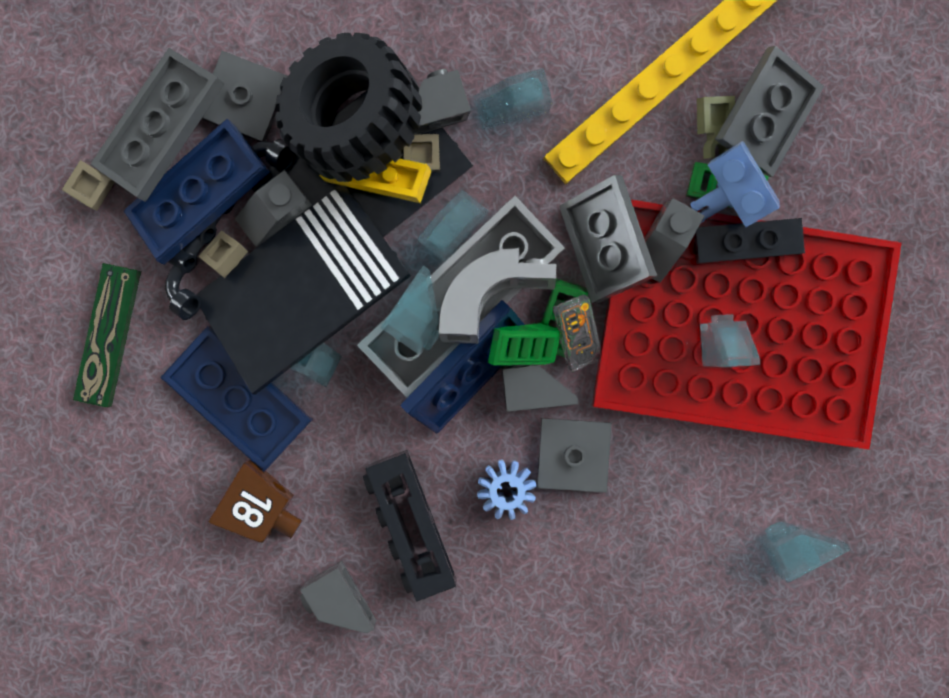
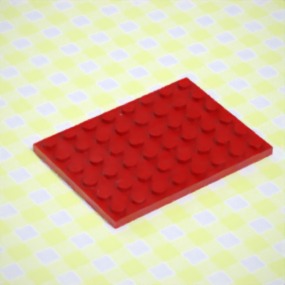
M631 199L643 237L645 238L663 204ZM716 213L702 222L699 227L740 224L743 222L738 216ZM803 227L804 254L696 264L693 237L686 250L661 283L650 279L608 299L592 406L870 450L902 242Z

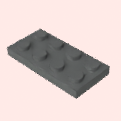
M168 48L90 165L137 198L146 202L225 83L212 73Z

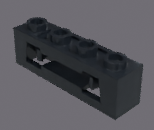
M408 450L368 464L365 468L367 474L363 475L364 484L369 495L374 493L379 503V507L375 508L377 518L382 528L388 527L392 537L388 541L389 549L395 561L400 559L405 572L401 573V579L406 592H413L415 600L418 602L456 587V575ZM402 473L410 490L407 499L427 548L426 552L418 555L417 562L422 569L418 571L414 561L415 549L396 499L390 498L385 485L386 482L389 483L393 497L404 494L406 486L403 484L400 476ZM432 550L438 563L437 567H435L434 562L432 560V554L430 552Z

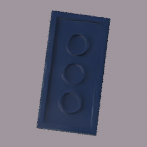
M226 119L163 175L146 202L137 198L124 210V213L156 261L165 265L270 172L236 126Z
M501 300L479 323V344L459 343L400 406L407 414L434 433H439L503 366L488 363L494 329L525 324L512 308ZM509 338V341H508V346H507V351H506V353H508L510 338Z
M207 326L160 377L263 472L274 463L313 420L272 382L256 395L252 394L211 326Z

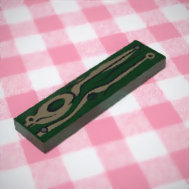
M106 263L102 264L73 396L74 401L107 408L112 407L142 271Z

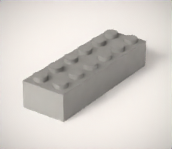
M514 196L357 346L408 398L459 345V343L441 342L439 319L442 302L449 286L466 266L488 253L519 248V263H526L529 259H544L549 264L565 248L527 207ZM522 288L507 289L494 295L485 304L481 312L480 322L501 300L507 304Z

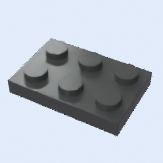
M777 46L768 47L715 140L728 150L743 141L763 175L773 177L824 86Z
M613 175L559 206L591 303H600L657 276L623 176Z

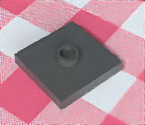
M221 51L213 75L218 77L225 85L202 117V120L219 126L228 119L243 136L259 142H266L277 113L276 98L277 95L282 93L280 84L283 77L287 78L288 76L228 52Z
M541 418L537 488L607 493L612 423Z

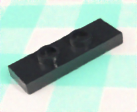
M802 218L754 222L748 227H745L743 223L698 227L693 236L696 264L805 253Z

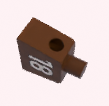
M249 460L243 463L208 522L263 543L270 536L273 529L291 539L303 520L286 511L294 495L267 471L263 472Z

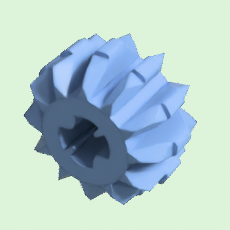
M501 459L498 460L499 472L496 473L490 465L485 468L491 479L479 477L478 484L487 489L478 491L477 496L478 499H488L483 505V509L486 512L497 506L495 518L500 519L504 510H507L509 519L513 520L515 519V508L518 507L523 514L528 512L523 500L528 502L535 501V495L527 492V490L534 489L536 482L534 480L524 481L531 473L528 468H524L516 474L519 467L518 461L513 460L509 470H506L504 460ZM509 482L511 487H516L515 491L511 490L512 496L504 497L503 492H497L498 488L502 489L501 483Z

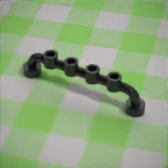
M277 139L272 143L268 141L259 142L251 146L259 158L266 156V162L279 171L287 170L296 157V154L284 143L283 139ZM235 203L223 214H228L233 209ZM222 215L168 261V263L173 265L165 280V292L170 300L169 309L182 320H188L198 312L201 306V298L189 289L180 290L181 279L196 267L198 262L197 255L203 245L208 244L214 239L217 231L215 226Z

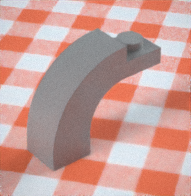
M519 248L491 252L471 262L452 281L443 299L439 319L441 342L479 344L480 316L485 304L494 295L507 289H555L556 264H548V261L544 259H529L526 263H519Z

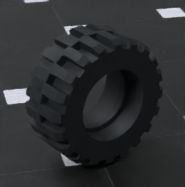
M354 32L353 36L351 33H340L336 35L335 39L326 37L320 40V45L314 49L312 47L306 49L302 53L304 55L299 62L294 61L289 67V76L287 78L283 77L280 84L282 93L277 95L276 110L278 111L276 113L277 128L280 129V136L284 143L321 176L328 179H336L338 182H350L352 177L357 181L370 178L369 174L372 172L380 174L387 169L386 165L392 160L396 163L403 156L401 153L405 146L409 147L415 137L412 132L414 129H418L421 115L418 113L422 109V97L419 94L420 88L393 49L388 47L380 38L370 37L369 34ZM368 90L363 104L353 116L338 125L331 126L333 116L344 101L356 93Z

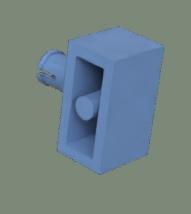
M743 141L710 161L708 166L718 181V188L690 203L691 208L695 211L709 206L699 212L705 216L702 222L728 206L734 207L745 227L780 207L779 199Z

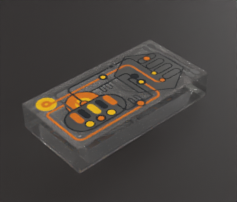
M583 294L554 306L553 311L557 328L561 333L560 340L567 368L574 372L599 361L601 347L590 298Z

